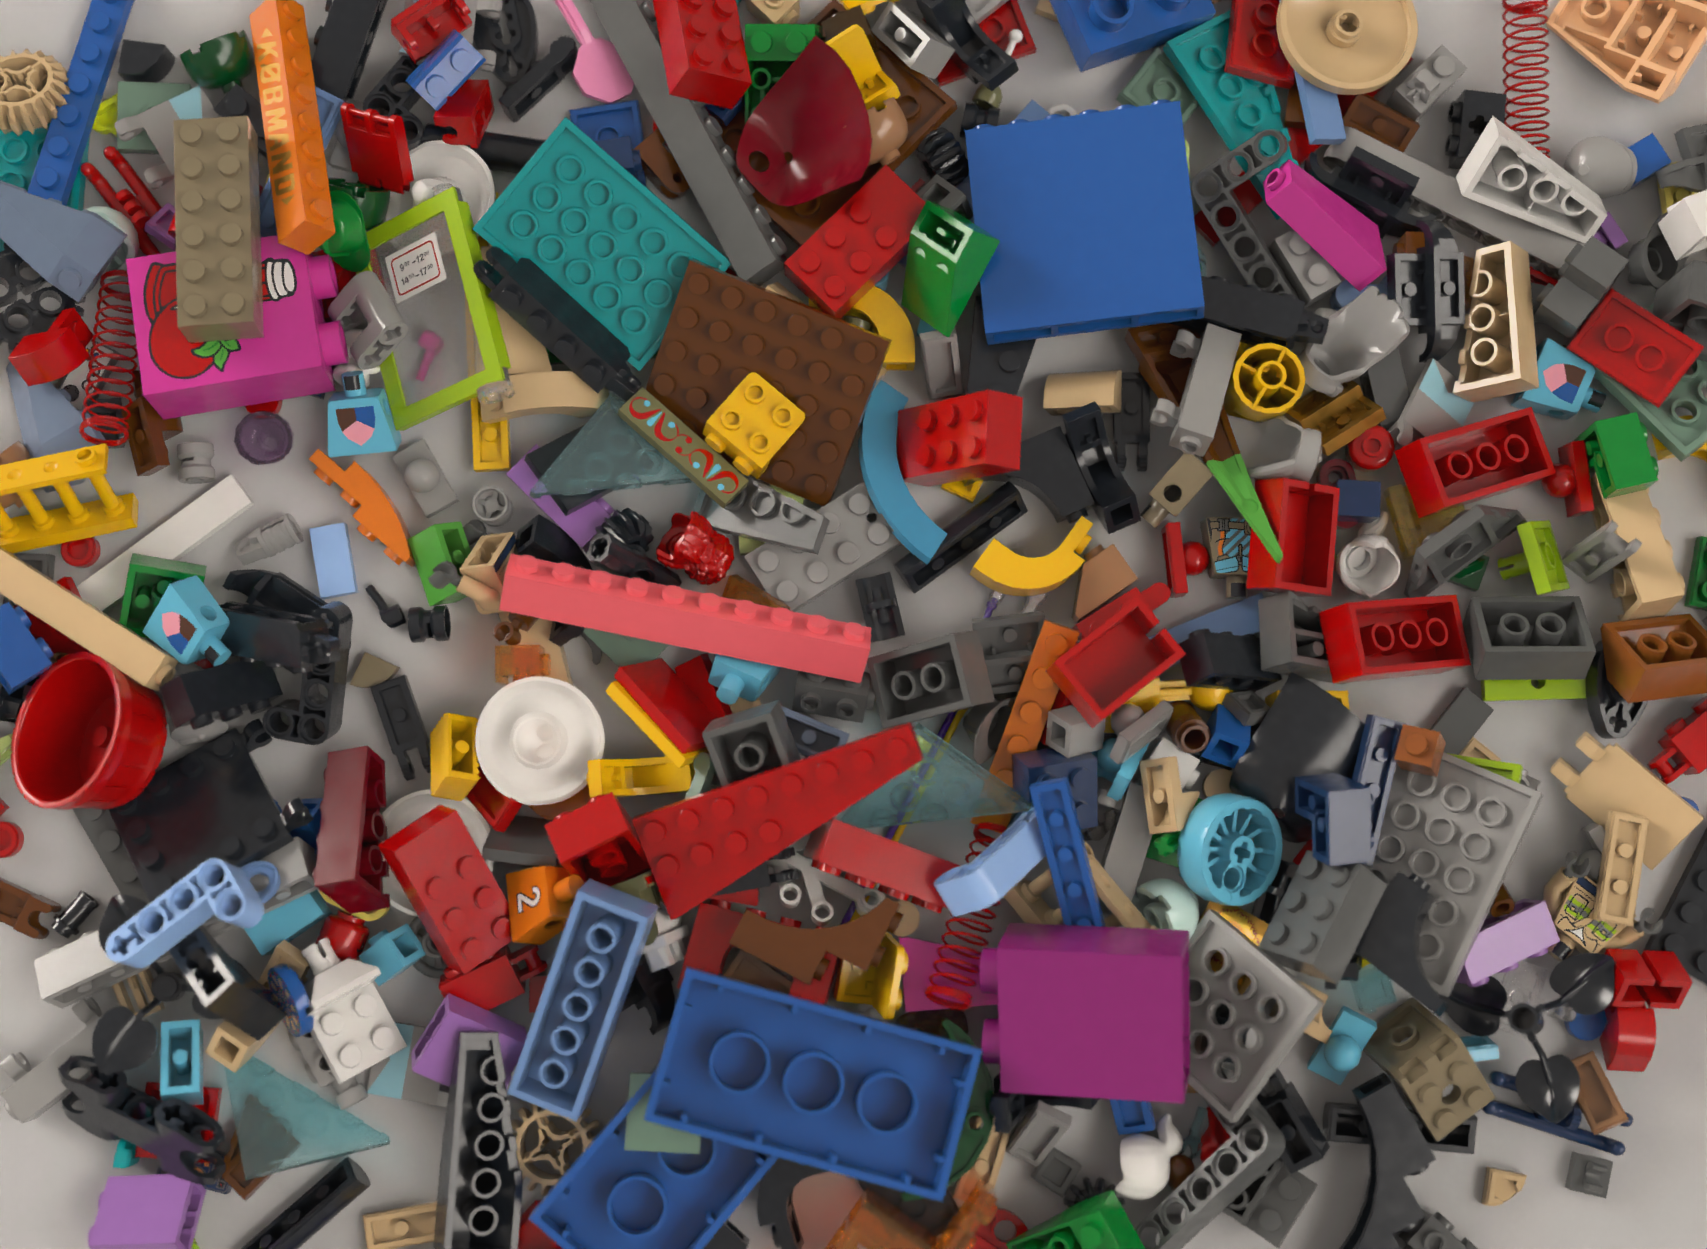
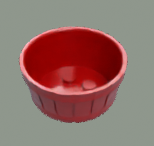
M76 652V654L71 653L58 659L57 662H54L49 669L40 675V678L30 688L15 722L16 726L13 730L11 742V767L18 790L21 794H24L23 797L29 803L45 809L95 808L107 810L129 803V800L135 799L144 790L143 788L147 787L162 760L163 749L167 739V717L161 699L152 689L143 686L94 653Z

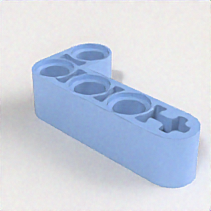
M1034 807L1019 817L971 863L955 867L934 881L933 885L952 916H960L993 905L1046 856Z
M212 858L203 862L109 936L105 950L107 956L114 962L137 969L145 968L212 916L216 915L222 921L247 929L256 926L261 921L264 914V906L246 873L240 867L218 858ZM224 874V879H223V881L219 884L220 879H221V876ZM194 897L193 904L190 906V902ZM242 902V907L240 911L236 914L237 908Z

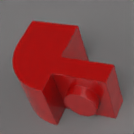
M75 308L64 309L46 332L24 336L8 359L28 386L48 383L69 374L90 356L85 348L94 335Z
M1645 1003L1642 1008L1619 1007L1609 1004L1605 1009L1608 1023L1599 1038L1607 1070L1644 1072L1653 1056L1656 1042L1654 1009L1646 1008Z

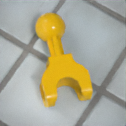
M1158 676L1125 703L1139 706L1145 714L1163 700H1190L1199 709L1214 711L1217 704L1223 705L1222 702L1226 694L1233 693V690L1186 686L1185 679L1160 680ZM1111 714L1105 718L1104 733H1115L1111 728Z

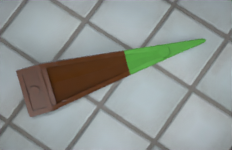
M1169 323L1128 329L1124 340L1139 363L1138 371L1158 398L1167 399L1173 402L1176 407H1180L1193 359L1189 357H1175L1170 354V349L1179 329L1191 332L1198 339L1201 337L1196 330ZM1223 404L1214 439L1204 456L1200 457L1268 552L1279 564L1283 558V553L1253 487Z

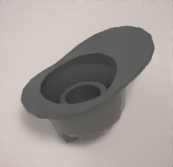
M1668 212L1660 215L1653 223L1646 238L1634 244L1628 252V268L1630 272L1627 280L1629 283L1652 286L1658 289L1682 270L1688 256L1676 261L1657 224Z
M1014 698L995 699L994 702L974 706L964 717V730H966L967 735L974 742L973 759L975 763L982 764L986 762L996 752L1014 704Z

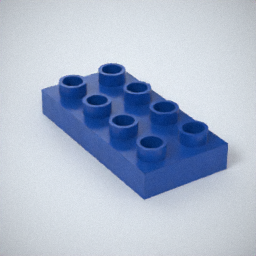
M687 966L644 1120L943 1202L982 1049L974 1045Z
M658 1063L650 1072L652 1074L629 1101L628 1099L534 1208L529 1219L563 1249H703L779 1157L701 1136L700 1154L624 1150L627 1114L653 1085Z

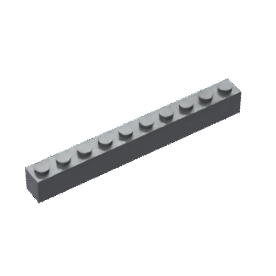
M589 0L738 277L761 286L784 270V262L787 260L785 255L787 247L783 240L777 234H774L769 226L771 218L762 205L757 204L753 196L755 192L754 186L739 171L736 165V154L730 146L725 145L720 135L723 133V130L718 121L713 116H709L705 108L707 103L669 95L654 5L649 0Z

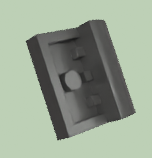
M1278 1158L1235 1198L1223 1212L1254 1231L1275 1247L1280 1248L1318 1184L1298 1171L1290 1174L1285 1163ZM1238 1161L1232 1169L1233 1173H1235V1171L1237 1170Z

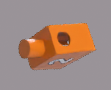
M539 866L506 874L512 942L542 945L563 931L576 894L584 885L583 880L578 875H570L565 868L553 866Z

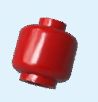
M1379 425L1367 429L1359 437L1345 445V456L1348 462L1356 470L1362 472H1374L1386 466L1392 459L1395 451L1394 440L1390 432Z
M338 910L337 914H330L325 918L316 944H318L319 940L328 937L335 954L340 958L341 962L348 958L358 961L360 959L359 955L362 954L369 937L370 930L364 925V920L344 910Z

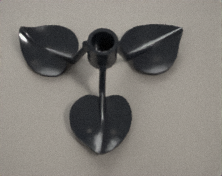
M115 895L111 898L98 931L99 942L105 952L109 936L148 906V903L129 895ZM234 960V961H235L237 964H239L248 974H250L242 964H240L238 961ZM154 961L149 966L157 973L152 982V993L155 998L143 1007L136 1016L129 1008L117 1006L108 1010L99 1019L93 1033L92 1051L95 1063L101 1073L108 1075L118 1071L133 1069L143 1065L153 1056L158 1045L157 1030L151 1022L141 1019L153 1008L159 1006L162 1001H177L183 997L186 991L195 992L193 987L186 983L185 978L181 974L165 972L164 968ZM195 992L192 999V1007L197 1014L208 1019H223L207 1009Z
M1584 953L1564 959L1553 969L1549 979L1551 988L1562 997L1545 1004H1539L1536 1007L1527 1003H1519L1514 1005L1510 1011H1504L1503 1009L1508 1000L1506 990L1500 981L1492 976H1489V982L1478 987H1468L1467 984L1455 983L1449 998L1441 994L1439 996L1449 1005L1446 1012L1460 1028L1472 1035L1490 1036L1495 1034L1500 1027V1017L1508 1018L1509 1025L1513 1030L1528 1037L1540 1060H1528L1520 1066L1515 1078L1516 1090L1522 1101L1529 1108L1545 1117L1551 1123H1559L1572 1111L1577 1102L1581 1085L1580 1075L1575 1064L1564 1055H1555L1547 1059L1543 1048L1536 1038V1034L1542 1030L1544 1025L1542 1013L1562 1006L1566 1002H1568L1569 1007L1574 1012L1581 1015H1595L1605 1010L1614 996L1615 961L1611 956L1600 953Z

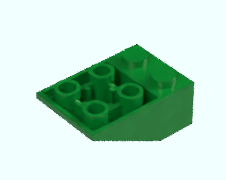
M745 24V50L752 84L745 92V124L758 104L803 52L813 37H823V26L816 24Z
M927 200L910 232L901 305L944 336L950 337L1000 240L956 211Z
M1113 1190L1073 1205L1008 1241L1006 1244L1009 1249H1145Z

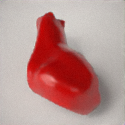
M1206 1107L1208 1112V1128L1200 1139V1160L1202 1162H1205L1231 1137L1210 1107Z

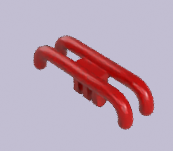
M113 146L105 147L103 151L105 158L115 167L136 196L128 189H122L116 193L105 177L91 163H83L80 167L81 173L91 182L110 208L121 212L130 219L138 233L139 248L144 255L161 254L145 231V223L162 208L124 156Z

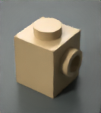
M745 0L746 9L762 24H796L800 17L799 0Z

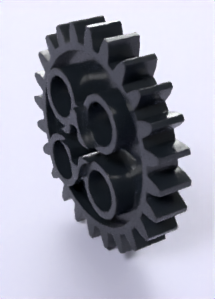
M4 242V251L0 252V284L4 285L8 292L0 297V308L11 305L0 313V345L3 342L8 343V352L11 354L24 336L46 332L62 310L75 308L78 314L83 316L85 309L75 304L85 302L86 296L80 302H77L55 286L38 290L47 281L41 275L35 280L23 278L20 275V271L31 266ZM22 292L25 296L31 294L30 302L26 303L24 299L17 300V293ZM51 297L56 299L61 306L57 310L48 311L40 305V301ZM21 314L28 319V324L22 328H15L7 320L11 315Z

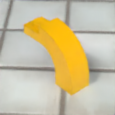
M873 286L844 316L871 323L870 328L874 333L892 340L883 363V367L887 371H914L915 340L911 324L901 306L889 294ZM809 299V306L812 307V308H815V309H817V310H819V311H821V310Z
M1081 516L1055 551L1037 558L1018 555L996 539H993L975 563L969 575L988 588L1006 595L1025 597L1052 591L1067 582L1084 563L1085 560L1075 554L1074 551L1080 555L1091 541L1092 537L1087 533L1093 526V523Z
M667 756L638 759L587 760L588 772L586 781L590 797L613 792L616 797L688 792L696 771L693 763L678 768Z

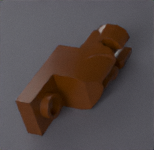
M138 367L139 370L131 371L136 376V380L133 382L136 400L133 401L132 406L127 408L132 414L131 417L124 421L130 426L128 441L137 476H150L170 465L168 449L164 441L182 433L183 425L181 417L163 420L143 396L140 367ZM121 409L122 417H127V412Z

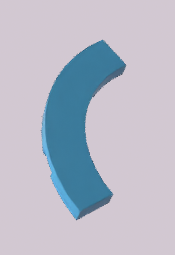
M881 380L872 392L861 422L858 450L862 476L877 512L882 514L892 527L895 537L912 554L927 565L947 536V533L938 527L917 505L903 480L897 459L896 434L898 411L903 410L909 398Z

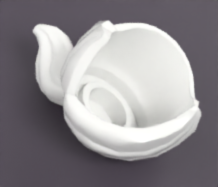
M1381 511L1380 518L1372 523H1364L1357 532V537L1352 542L1345 544L1337 554L1335 562L1337 577L1345 588L1363 599H1370L1388 589L1396 582L1400 575L1401 565L1394 546L1388 541V538L1382 536L1388 522V513L1385 511Z
M1166 1113L1159 1119L1157 1123L1158 1139L1143 1133H1132L1121 1140L1120 1160L1123 1180L1115 1187L1116 1192L1126 1198L1142 1200L1151 1198L1163 1190L1170 1176V1157L1177 1155L1183 1147V1136L1172 1124L1171 1114Z

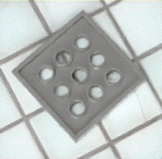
M1209 909L1189 939L1190 987L1194 982L1199 981L1203 987V994L1195 1002L1190 997V1077L1188 1084L1229 1122L1237 1123L1325 1003L1218 912ZM1220 951L1224 956V966L1220 971L1214 972L1210 961L1212 956ZM1246 974L1251 980V989L1246 995L1242 996L1237 989V982L1241 976ZM1271 998L1276 999L1279 1004V1012L1273 1019L1267 1018L1264 1012V1006ZM1225 1004L1229 1008L1230 1017L1225 1024L1220 1025L1216 1020V1011L1219 1006ZM1249 1028L1254 1029L1257 1034V1042L1251 1049H1247L1244 1046L1242 1039L1244 1032ZM1203 1033L1208 1039V1048L1200 1055L1195 1050L1194 1043L1197 1036ZM1226 1058H1231L1235 1064V1072L1229 1079H1226L1221 1072L1222 1062Z

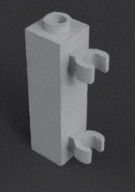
M1207 323L1200 339L1196 338L1189 331L1178 330L1176 339L1172 342L1170 354L1179 358L1189 357L1193 359L1180 407H1176L1173 402L1167 399L1159 398L1150 418V423L1156 426L1173 427L1169 442L1170 446L1178 448L1184 453L1196 454L1202 457L1206 453L1214 439L1242 334Z
M1137 778L1135 784L1129 783L1121 800L1116 801L1108 797V790L1098 789L1097 802L1099 805L1117 810L1100 865L1131 902L1153 835L1149 834L1142 779ZM1098 896L1102 912L1112 914Z
M92 997L87 1000L84 998L72 1007L73 1012L87 1027L36 1067L31 1069L28 1059L22 1052L16 1055L11 1054L0 1063L3 1070L15 1081L14 1084L0 1094L6 1101L4 1104L5 1109L12 1118L19 1120L21 1123L37 1119L71 1092L62 1084L58 1068L70 1056L94 1058L92 1051L93 1033L96 1024L104 1014H102L100 1006ZM83 1067L75 1068L69 1072L70 1076L83 1081L91 1074L87 1068Z

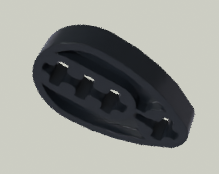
M503 0L505 4L503 9L509 20L507 21V28L510 35L513 36L510 38L509 44H504L501 40L503 32L499 25L500 18L491 19L476 13L473 34L478 50H491L496 53L495 69L492 73L506 87L512 83H517L528 73V69L536 61L539 32L536 14L529 0ZM510 56L513 57L519 69L517 70L516 77H511L508 72L510 71Z
M1601 640L1595 645L1596 653L1585 678L1588 711L1595 732L1601 738H1623L1637 724L1648 701L1628 703L1607 680ZM1610 718L1615 722V727L1609 723Z

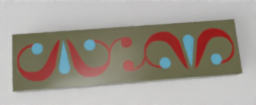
M642 387L618 409L617 415L723 509L748 485L749 480L645 388Z

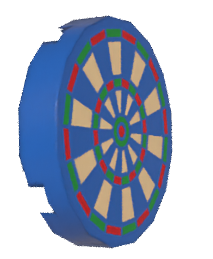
M282 963L269 969V988L287 1014L282 1019L284 1025L293 1036L298 1038L312 1031L314 1018L312 1015L306 1017L305 1008L309 1007L308 1002L310 1001L297 973L288 968L287 964Z

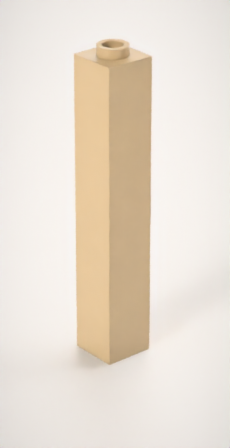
M0 547V594L95 655L100 656L147 688L159 692L160 686L173 679L178 660Z

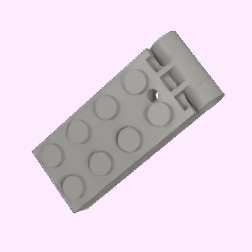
M864 481L816 511L830 521L818 555L764 543L744 556L776 608L782 607L796 612L902 545L893 534L894 530L884 516L877 512ZM869 516H875L877 518V521L874 523H870L867 520V518Z

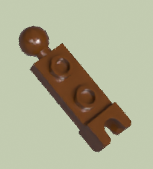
M0 877V921L31 938H46L50 932L40 924L39 915L41 912H60L62 909L61 905Z

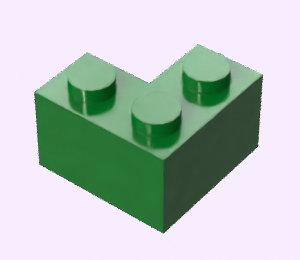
M1637 412L1595 421L1573 440H1584L1589 473L1596 472L1604 499L1646 490L1658 481V464L1656 459L1650 455L1647 446V429L1644 423L1640 422Z
M132 553L119 623L139 636L149 638L142 631L169 584L195 575L204 584L207 566Z

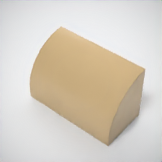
M1122 370L1049 374L1044 388L1043 409L1052 416H1059L1095 401L1100 407L1101 413L1121 412Z

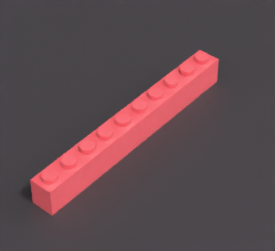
M510 555L504 575L499 607L501 611L861 683L871 648L872 628L855 622L847 623L827 619L821 615L793 612L786 608L759 605L748 600L739 601L720 597L713 593L686 590L675 585L667 586L647 582L641 578L613 575L602 570L594 571L574 567L568 563L540 560L529 555Z

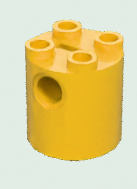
M1275 343L1257 344L1246 350L1233 365L1223 402L1226 413L1233 417H1240L1254 422H1264L1277 416H1283L1300 398L1305 385L1304 368L1297 355L1287 347Z

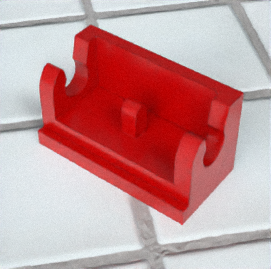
M419 0L391 19V33L416 64L431 54L453 29L462 33L471 27L472 20L468 16L471 12L463 0Z
M468 79L452 96H447V102L435 112L433 116L435 126H450L457 131L456 135L445 134L442 138L443 142L450 145H470L471 148H478L495 111L488 79Z

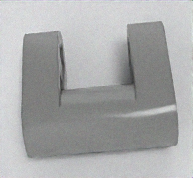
M364 271L355 275L328 307L327 313L332 321L340 320L344 331L357 327L366 318L368 326L350 347V353L359 368L364 370L375 368L383 363L408 333L407 324L378 276L372 271Z

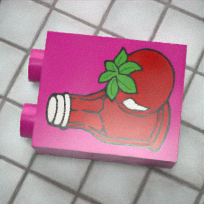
M277 235L262 237L264 338L189 343L177 327L176 251L126 259L143 396L163 420L336 391L332 366L348 363L349 356L340 320L325 322L322 299L334 298L339 294L336 272L329 254L314 256L313 253L307 255L279 244Z

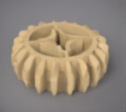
M25 49L21 54H17L12 50L9 56L3 57L0 55V130L4 134L13 131L20 136L27 130L34 134L35 129L40 127L47 130V124L51 122L52 118H58L56 105L62 107L67 104L62 95L70 94V89L65 84L69 78H67L66 69L54 59L53 55L46 56L41 50L32 54L28 49Z
M530 1103L532 1113L525 1107H521L517 1111L523 1121L512 1119L511 1122L512 1128L517 1131V1133L513 1134L516 1137L518 1149L516 1152L518 1164L522 1170V1179L524 1180L526 1176L531 1179L527 1190L532 1192L537 1184L540 1183L542 1184L541 1195L545 1196L550 1191L551 1185H555L570 1167L568 1162L570 1160L568 1146L582 1138L584 1151L597 1136V1134L592 1135L591 1131L600 1125L599 1120H593L589 1124L585 1120L592 1112L590 1108H586L577 1121ZM547 1116L563 1117L573 1123L576 1128L566 1131L559 1130L553 1121L548 1120ZM536 1120L539 1126L537 1131L540 1141L538 1146L527 1152L525 1145L526 1135L529 1127ZM547 1136L551 1137L553 1141H561L569 1137L559 1147L558 1151L561 1153H557L555 1149H546L539 1152L550 1141ZM542 1159L548 1160L552 1163L555 1170L559 1169L561 1174L546 1173L538 1169L532 1162Z

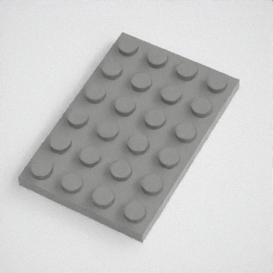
M1445 752L1442 756L1437 777L1402 770L1396 764L1373 866L1362 865L1386 885L1400 871L1408 878L1414 873L1431 886L1427 892L1435 901L1429 908L1422 924L1419 942L1420 958L1425 975L1435 992L1449 998L1542 800L1543 794Z

